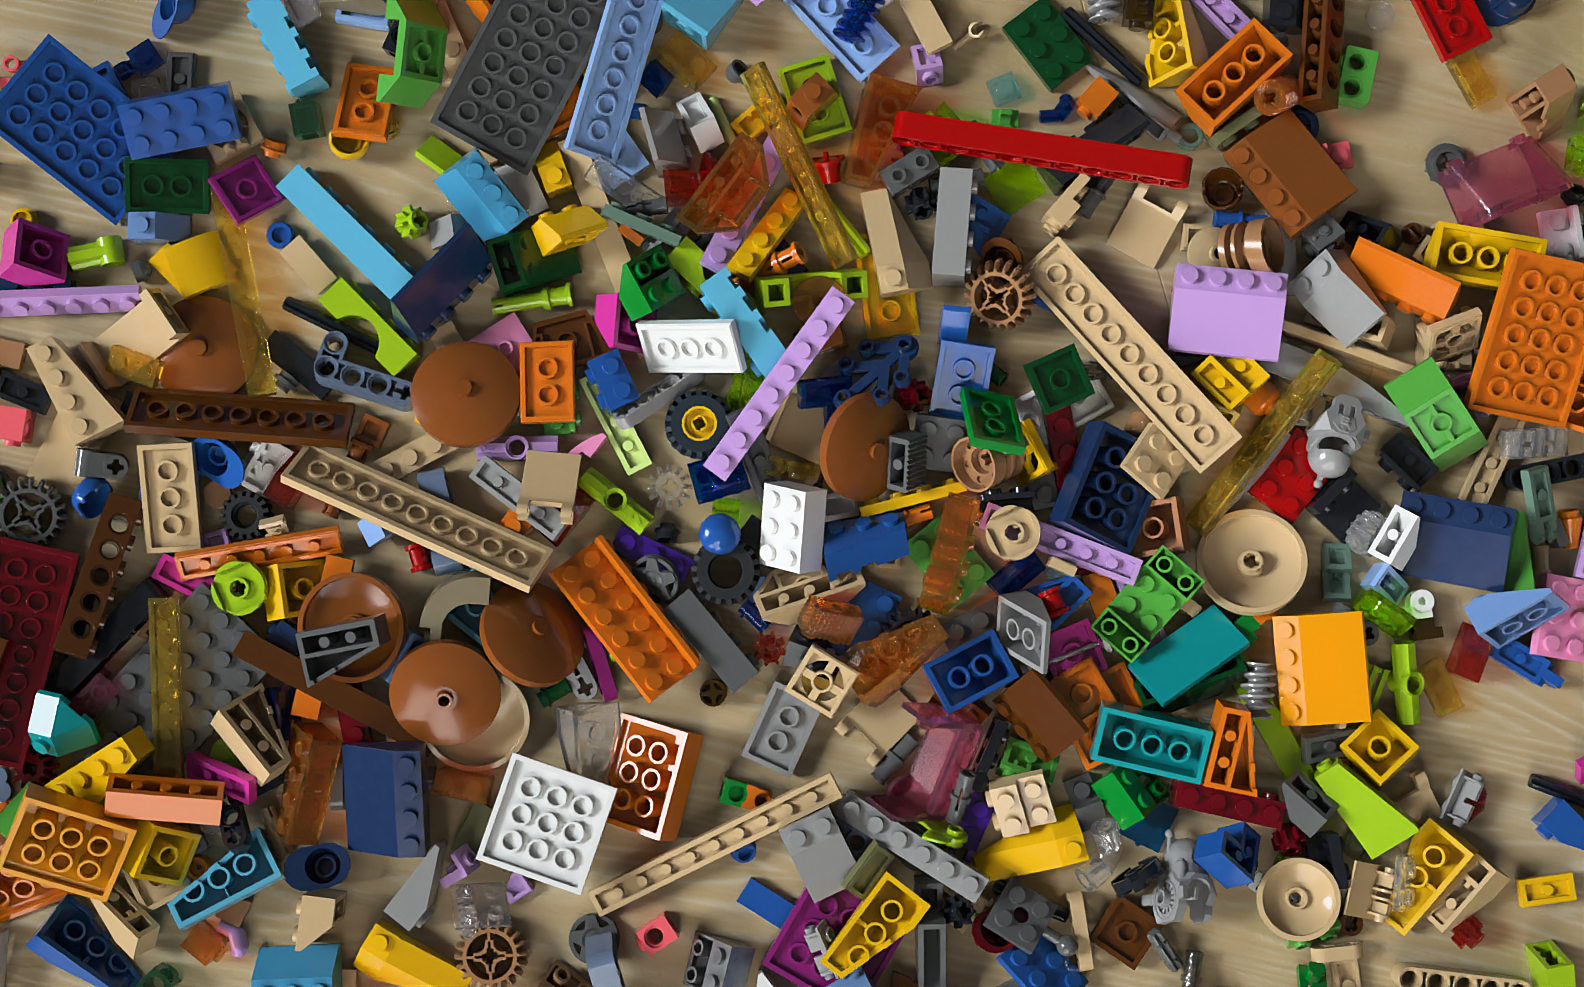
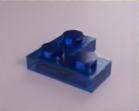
M839 375L799 380L797 382V407L800 409L823 407L825 429L830 417L836 411L833 403L835 394L839 390L851 388L852 377L850 375Z

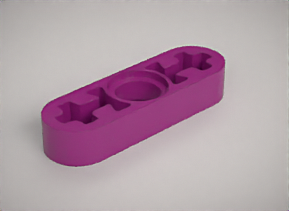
M589 626L582 627L584 641L603 701L606 703L618 699L602 642Z

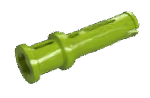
M568 282L562 287L549 288L544 286L539 292L491 298V306L503 305L502 307L492 308L494 315L539 307L552 310L554 306H575V298L572 284Z

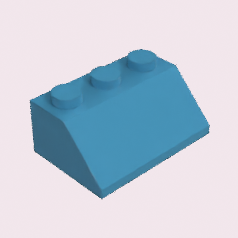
M477 147L433 180L484 243L486 240L508 233L529 216L525 206Z
M341 943L310 944L302 951H295L296 945L262 946L259 948L251 979V987H342Z

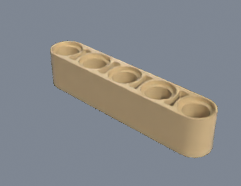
M1399 962L1391 970V979L1399 987H1457V981L1463 977L1466 981L1464 987H1484L1489 981H1492V987H1513L1519 984V987H1531L1527 982L1512 975ZM1406 971H1411V979L1403 983V974ZM1438 974L1439 980L1437 984L1430 986L1429 980L1431 976Z

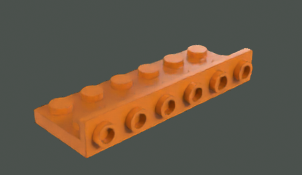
M599 535L593 543L552 570L549 575L650 704L692 673L701 663L699 655L692 646H688L682 639L680 629L674 624L671 625L665 617L666 613L662 606L654 603L650 598L647 587L642 582H638L632 575L633 572L630 565L618 557L612 542L608 539L605 540L602 535Z

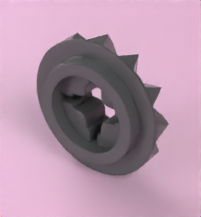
M1443 143L1435 146L1424 160L1426 162L1425 172L1428 173L1430 181H1434L1440 186H1453L1459 183L1468 171V158L1465 152L1454 144ZM1443 159L1446 162H1455L1452 167L1448 168V172H1446L1445 168H1437L1443 162Z

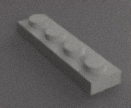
M484 455L469 475V478L516 513L522 481L489 456ZM530 505V516L527 522L552 541L556 542L567 527V524H561V511L556 507Z

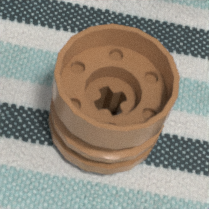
M1271 217L1251 220L1248 224L1243 221L1222 226L1218 236V255L1221 266L1224 268L1281 272L1285 260V245L1281 229L1276 220Z
M968 436L959 439L953 446L951 453V466L955 477L962 486L978 493L1016 478L1022 472L1025 463L1024 454L1023 456L1004 454L999 451L978 449L970 446Z

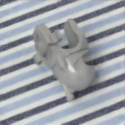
M1342 393L1336 396L1332 403L1322 399L1310 411L1299 407L1297 413L1294 412L1292 414V424L1306 426L1304 431L1308 436L1306 444L1308 462L1311 469L1317 474V478L1313 483L1315 488L1322 487L1324 477L1337 478L1343 476L1348 470L1352 454L1361 448L1363 441H1369L1370 431L1365 430L1366 422L1361 414L1363 405L1357 398Z
M1167 829L1165 831L1167 847L1162 864L1166 871L1159 876L1158 884L1153 888V894L1142 895L1141 906H1153L1157 924L1167 925L1172 922H1181L1188 904L1190 919L1196 924L1207 923L1212 916V906L1217 894L1210 874L1194 860L1197 840L1191 838L1176 839L1174 831Z

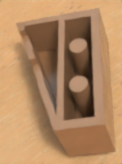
M1562 63L1506 100L1534 145L1562 128L1578 86L1575 83L1573 73L1568 68H1565Z

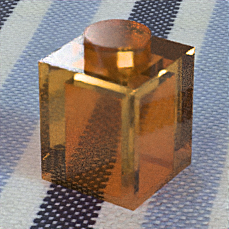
M204 920L195 926L180 946L204 966H207L213 961L218 963L228 950L225 946L228 944L229 938L217 932L214 926Z

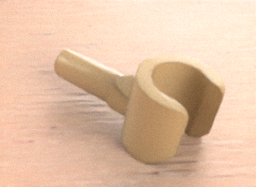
M983 22L971 23L968 29L969 32L952 45L953 49L956 51L973 38L986 37L989 32L988 30H983L977 34V27Z

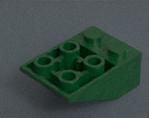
M532 229L511 232L485 241L500 291L505 297L582 273L574 247L543 257Z

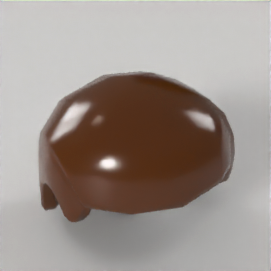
M1220 167L1211 170L1202 181L1204 202L1215 211L1225 212L1235 208L1243 196L1242 179L1230 168Z

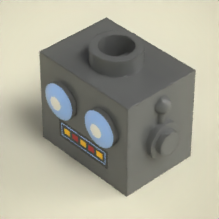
M1327 213L1302 231L1301 250L1312 260L1325 249L1340 250L1344 247L1346 232Z

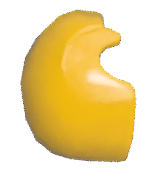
M332 130L329 133L330 148L342 160L354 161L361 159L369 149L370 141L333 137Z

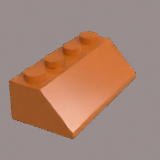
M1253 18L1175 90V93L1191 120L1211 138L1288 67L1293 54L1258 20Z
M1359 236L1351 253L1350 260L1380 302L1385 303L1387 300L1395 304L1396 308L1403 313H1415L1421 316V320L1429 325L1449 317L1459 299L1461 282Z

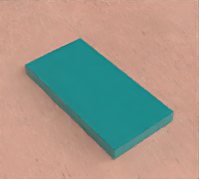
M1213 604L1140 655L1132 664L1129 663L1128 669L1164 708L1250 646V642Z

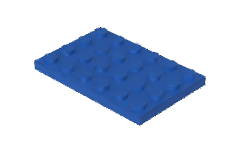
M48 34L0 91V136L115 226L127 213L125 212L124 157L131 156L117 105L121 101L131 99ZM176 152L165 153L145 158L172 159Z

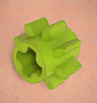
M412 205L402 207V212L395 214L397 217L395 228L402 234L403 238L410 236L414 240L420 238L421 233L428 231V217L421 207L413 209Z

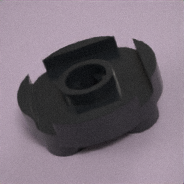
M1156 855L1138 862V866L1133 869L1129 867L1111 881V886L1118 898L1128 895L1132 890L1135 893L1140 892L1149 886L1148 879H1155L1166 871Z

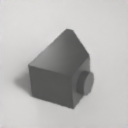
M1298 769L1282 784L1289 819L1310 838L1340 807Z

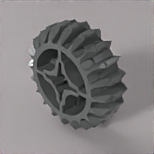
M34 476L29 477L28 484H25L23 477L17 479L18 486L12 481L7 482L8 490L0 488V534L5 531V538L12 537L15 540L27 543L34 542L36 545H41L42 539L45 544L50 545L52 542L50 535L55 538L60 536V532L56 528L65 529L66 523L59 519L68 518L67 512L60 511L67 508V502H57L63 497V493L58 492L53 495L52 492L56 486L51 484L46 489L44 487L46 480L43 478L40 480L39 485L34 484ZM22 493H34L43 497L44 500L31 501L26 495L23 496ZM14 498L18 513L8 520L6 506L8 501ZM51 506L53 519L50 525L45 528L40 514L47 507ZM24 508H27L29 511L37 509L33 516L35 519L30 515L22 516L26 510ZM19 525H28L32 528L33 531L36 530L37 532L27 533L20 531L15 527Z

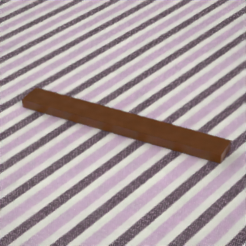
M245 630L232 653L237 658L395 741H421L408 733L399 724L389 705L345 682H339L327 677L307 688L300 658ZM426 745V757H429L431 751Z

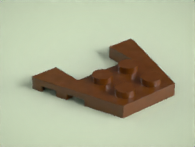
M586 309L533 324L532 342L574 340L575 368L587 365V361L613 350L607 345Z

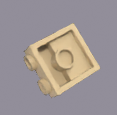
M1080 174L1041 219L1042 229L1054 238L1060 230L1066 233L1078 219L1079 215L1076 212L1081 207L1078 202L1089 190L1086 184L1091 178L1088 175Z
M1043 769L990 780L989 791H985L988 807H994L996 814L992 816L994 828L996 831L1001 830L1003 838L1029 833L1030 827L1057 822V815Z

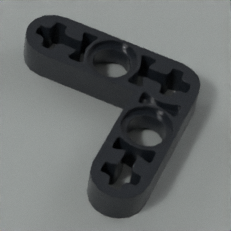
M287 766L283 773L262 787L257 783V797L285 783L290 775L289 767ZM224 794L219 826L222 840L229 851L235 855H241L247 852L252 845V835L244 803L227 796L230 803L228 805L224 801L226 798ZM238 813L235 822L227 824L226 821L229 815ZM234 832L241 836V838H239V843L237 845H235L237 843V837L234 834Z

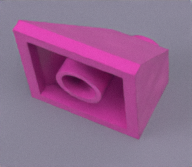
M618 293L600 294L596 297L594 322L609 348L644 354L636 324L640 320H657L658 309L631 321L619 299Z

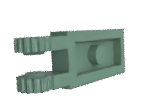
M1538 465L1521 470L1526 510L1530 524L1527 528L1530 541L1533 544L1539 545L1546 540H1554L1557 538V516L1549 468L1547 465Z

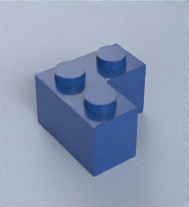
M1245 821L1218 828L1216 832L1197 837L1194 860L1226 889L1254 883L1261 836Z

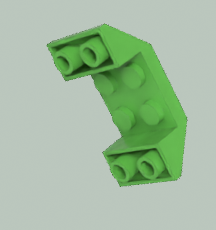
M387 0L385 19L399 21L394 72L393 75L379 74L376 101L421 109L442 84L448 28L433 0Z
M1432 356L1383 385L1433 463L1439 468L1440 473L1489 444Z
M1162 545L1139 570L1134 586L1126 585L1090 628L1132 664L1181 606L1204 584L1205 580L1167 547Z

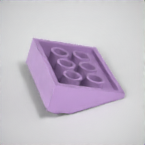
M1177 263L1173 278L1167 351L1278 362L1288 274Z

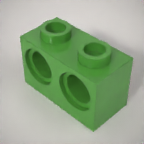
M1347 45L1342 50L1338 105L1361 110L1369 103L1379 51ZM1349 59L1358 61L1359 69L1351 67ZM1344 85H1350L1354 89V95L1347 94L1344 90Z

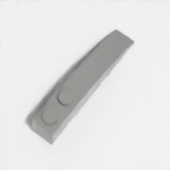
M1281 337L1278 362L1256 360L1271 378L1333 401L1336 396L1342 393L1359 399L1363 405L1361 413L1401 429L1409 427L1398 408L1392 402L1352 373L1313 354L1314 350L1302 345H1298V348L1288 344L1289 340Z

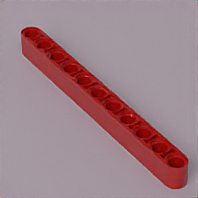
M908 111L896 113L891 138L894 143L903 146L1176 189L1189 187L1193 158L1183 154Z

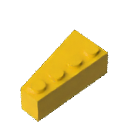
M139 725L45 784V787L105 805V793L109 774H132L155 747Z

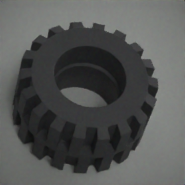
M740 540L738 546L730 553L722 554L734 556L739 560L742 566V576L735 585L721 587L712 580L710 575L712 562L721 555L711 553L702 546L693 559L694 562L691 570L692 579L698 592L707 600L720 605L736 604L749 597L755 590L760 578V564L752 548Z

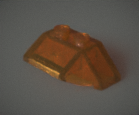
M741 131L677 215L676 219L697 234L738 231L770 189L764 147Z

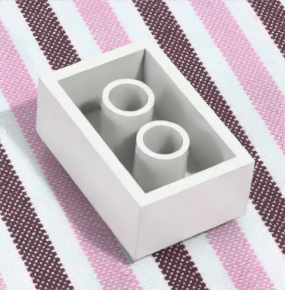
M791 481L764 483L759 564L798 574L821 570L827 489Z

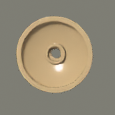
M1292 857L1278 861L1263 874L1257 887L1256 903L1263 922L1271 931L1287 940L1301 942L1316 939L1333 926L1340 912L1341 895L1335 878L1324 866L1307 858ZM1297 892L1299 900L1292 902L1290 899L1291 894Z

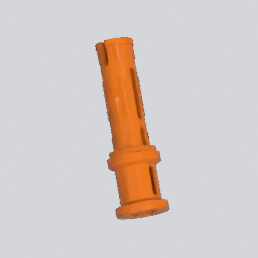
M794 241L787 249L781 252H773L770 259L765 262L758 272L763 273L757 277L772 276L777 273L784 275L788 273V269L795 265L807 263V254L803 246L798 241ZM739 277L732 278L735 284L737 283L741 286L743 291L754 286V278L750 283Z

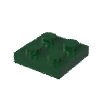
M1074 343L1023 365L1044 415L1053 413L1095 394Z

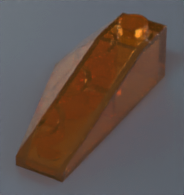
M932 614L903 625L902 628L890 633L885 632L869 641H861L854 644L842 654L847 658L848 664L860 670L852 688L863 704L877 708L895 694L950 636L937 617Z

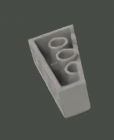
M940 167L932 262L933 286L965 288L966 274H971L972 258L967 257L968 247H973L974 231H969L970 221H975L976 204H971L972 194H977L978 178H973V169Z

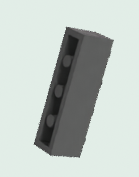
M689 588L664 610L734 694L759 673L756 668L759 663L750 652L746 655L739 648L742 642L733 631L728 634L721 625L725 622L715 610L710 613L704 606L708 602L698 590L693 592Z

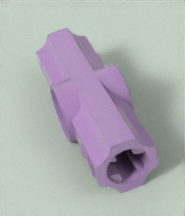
M514 435L499 437L488 444L476 447L477 461H480L484 455L489 456L493 460L522 461L526 460L527 450L560 453L559 436ZM516 441H522L525 445V450L521 455H513L511 452V446Z

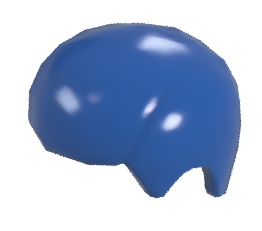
M86 478L75 487L71 499L72 505L85 519L96 518L102 514L109 491L113 492V488L105 478Z
M724 513L709 515L701 523L698 532V538L704 548L718 555L730 553L738 546L741 537V530L737 521Z

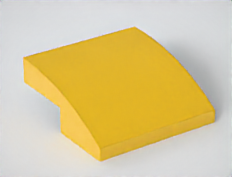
M217 230L191 237L162 249L182 295L187 300L210 289L216 290L239 279Z
M1209 355L1191 373L1229 412L1243 403L1270 379V375L1255 360Z

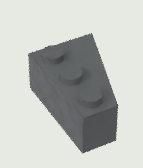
M377 614L311 627L295 633L307 688L321 682L389 642L391 636L386 614Z

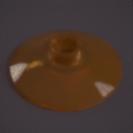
M813 276L805 279L797 286L793 295V308L802 322H807L816 309L815 304L823 300L832 286L846 295L845 290L836 280L826 276Z

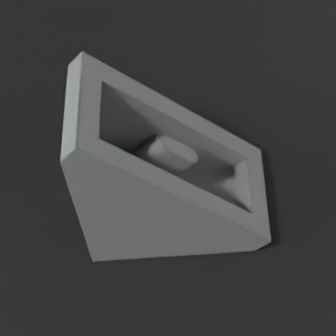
M448 214L428 223L433 250L441 249L467 222L461 214Z

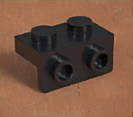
M1400 431L1375 453L1380 459L1377 461L1380 467L1387 473L1393 471L1399 477L1396 482L1406 491L1412 490L1419 493L1422 490L1421 487L1439 470Z
M1332 830L1316 832L1311 838L1306 835L1305 847L1308 859L1324 866L1335 878L1339 890L1349 888L1348 880L1351 879L1348 864L1344 863L1342 853L1345 852V843L1342 836H1339L1337 832Z

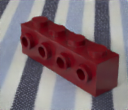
M1172 779L1171 795L1168 798V803L1173 806L1281 830L1286 803L1279 800V795L1263 791L1262 796L1253 797L1205 787L1202 783L1199 785Z

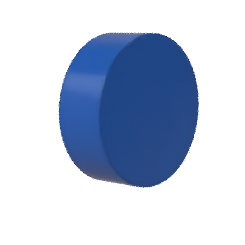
M285 222L273 223L268 228L266 234L269 244L279 250H282L296 237L294 229Z

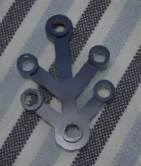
M904 335L897 338L893 343L874 344L873 341L866 339L858 345L859 352L863 358H871L874 355H889L883 360L854 362L850 357L840 359L838 367L841 374L849 376L853 373H868L848 390L842 389L835 394L833 403L836 409L846 401H842L843 399H849L854 395L862 393L877 379L878 386L872 394L874 401L879 406L887 405L891 400L889 393L890 370L898 361V370L893 374V380L899 388L908 387L911 383L909 375L910 361L917 356L919 351L917 339L910 335ZM871 347L869 350L863 351L865 348ZM850 364L848 368H843L845 365ZM906 377L904 380L899 381V378ZM885 394L883 398H878L880 395Z

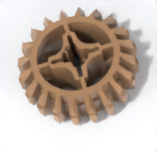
M998 258L995 263L992 259H989L985 262V265H978L976 271L971 272L969 275L971 280H968L965 284V287L969 290L964 293V297L971 299L966 304V307H973L974 309L971 317L978 315L980 317L979 324H983L985 321L988 322V330L993 329L995 325L998 331H1003L1005 327L1008 330H1013L1016 325L1021 326L1025 322L1024 320L1032 315L1030 310L1036 306L1032 299L1037 297V292L1030 290L1035 286V282L1027 281L1030 272H1026L1023 275L1020 272L1022 265L1014 268L1013 260H1008L1004 264L1002 258ZM995 276L1003 277V278L1007 279V280L1010 281V282H1004V281H1002L999 277H995ZM983 283L985 285L984 289L987 292L986 301L983 296ZM1015 289L1017 290L1019 298L1018 306L1015 304L1017 301L1015 300L1013 294ZM1008 290L1002 297L993 299L998 293ZM992 307L998 308L1001 312L992 309Z
M489 916L487 918V925H485L484 921L480 918L476 921L477 928L473 924H469L467 926L469 934L466 932L460 934V938L464 942H457L455 947L463 952L456 953L454 959L463 960L456 968L457 970L465 968L466 972L461 976L463 980L467 979L469 975L473 978L469 984L471 987L477 981L481 983L480 987H486L487 984H489V987H497V983L499 987H507L506 980L514 985L517 981L514 975L520 977L523 975L524 971L519 966H527L528 961L521 958V956L528 955L529 949L520 948L527 943V939H517L522 931L517 929L513 933L511 931L514 925L513 922H509L504 927V918L500 917L495 925L493 917ZM486 933L485 947L471 951L474 939ZM495 934L504 937L512 949L501 946ZM490 947L498 954L494 960L486 956ZM513 957L510 969L497 975L499 961ZM472 960L483 963L488 974L477 969Z

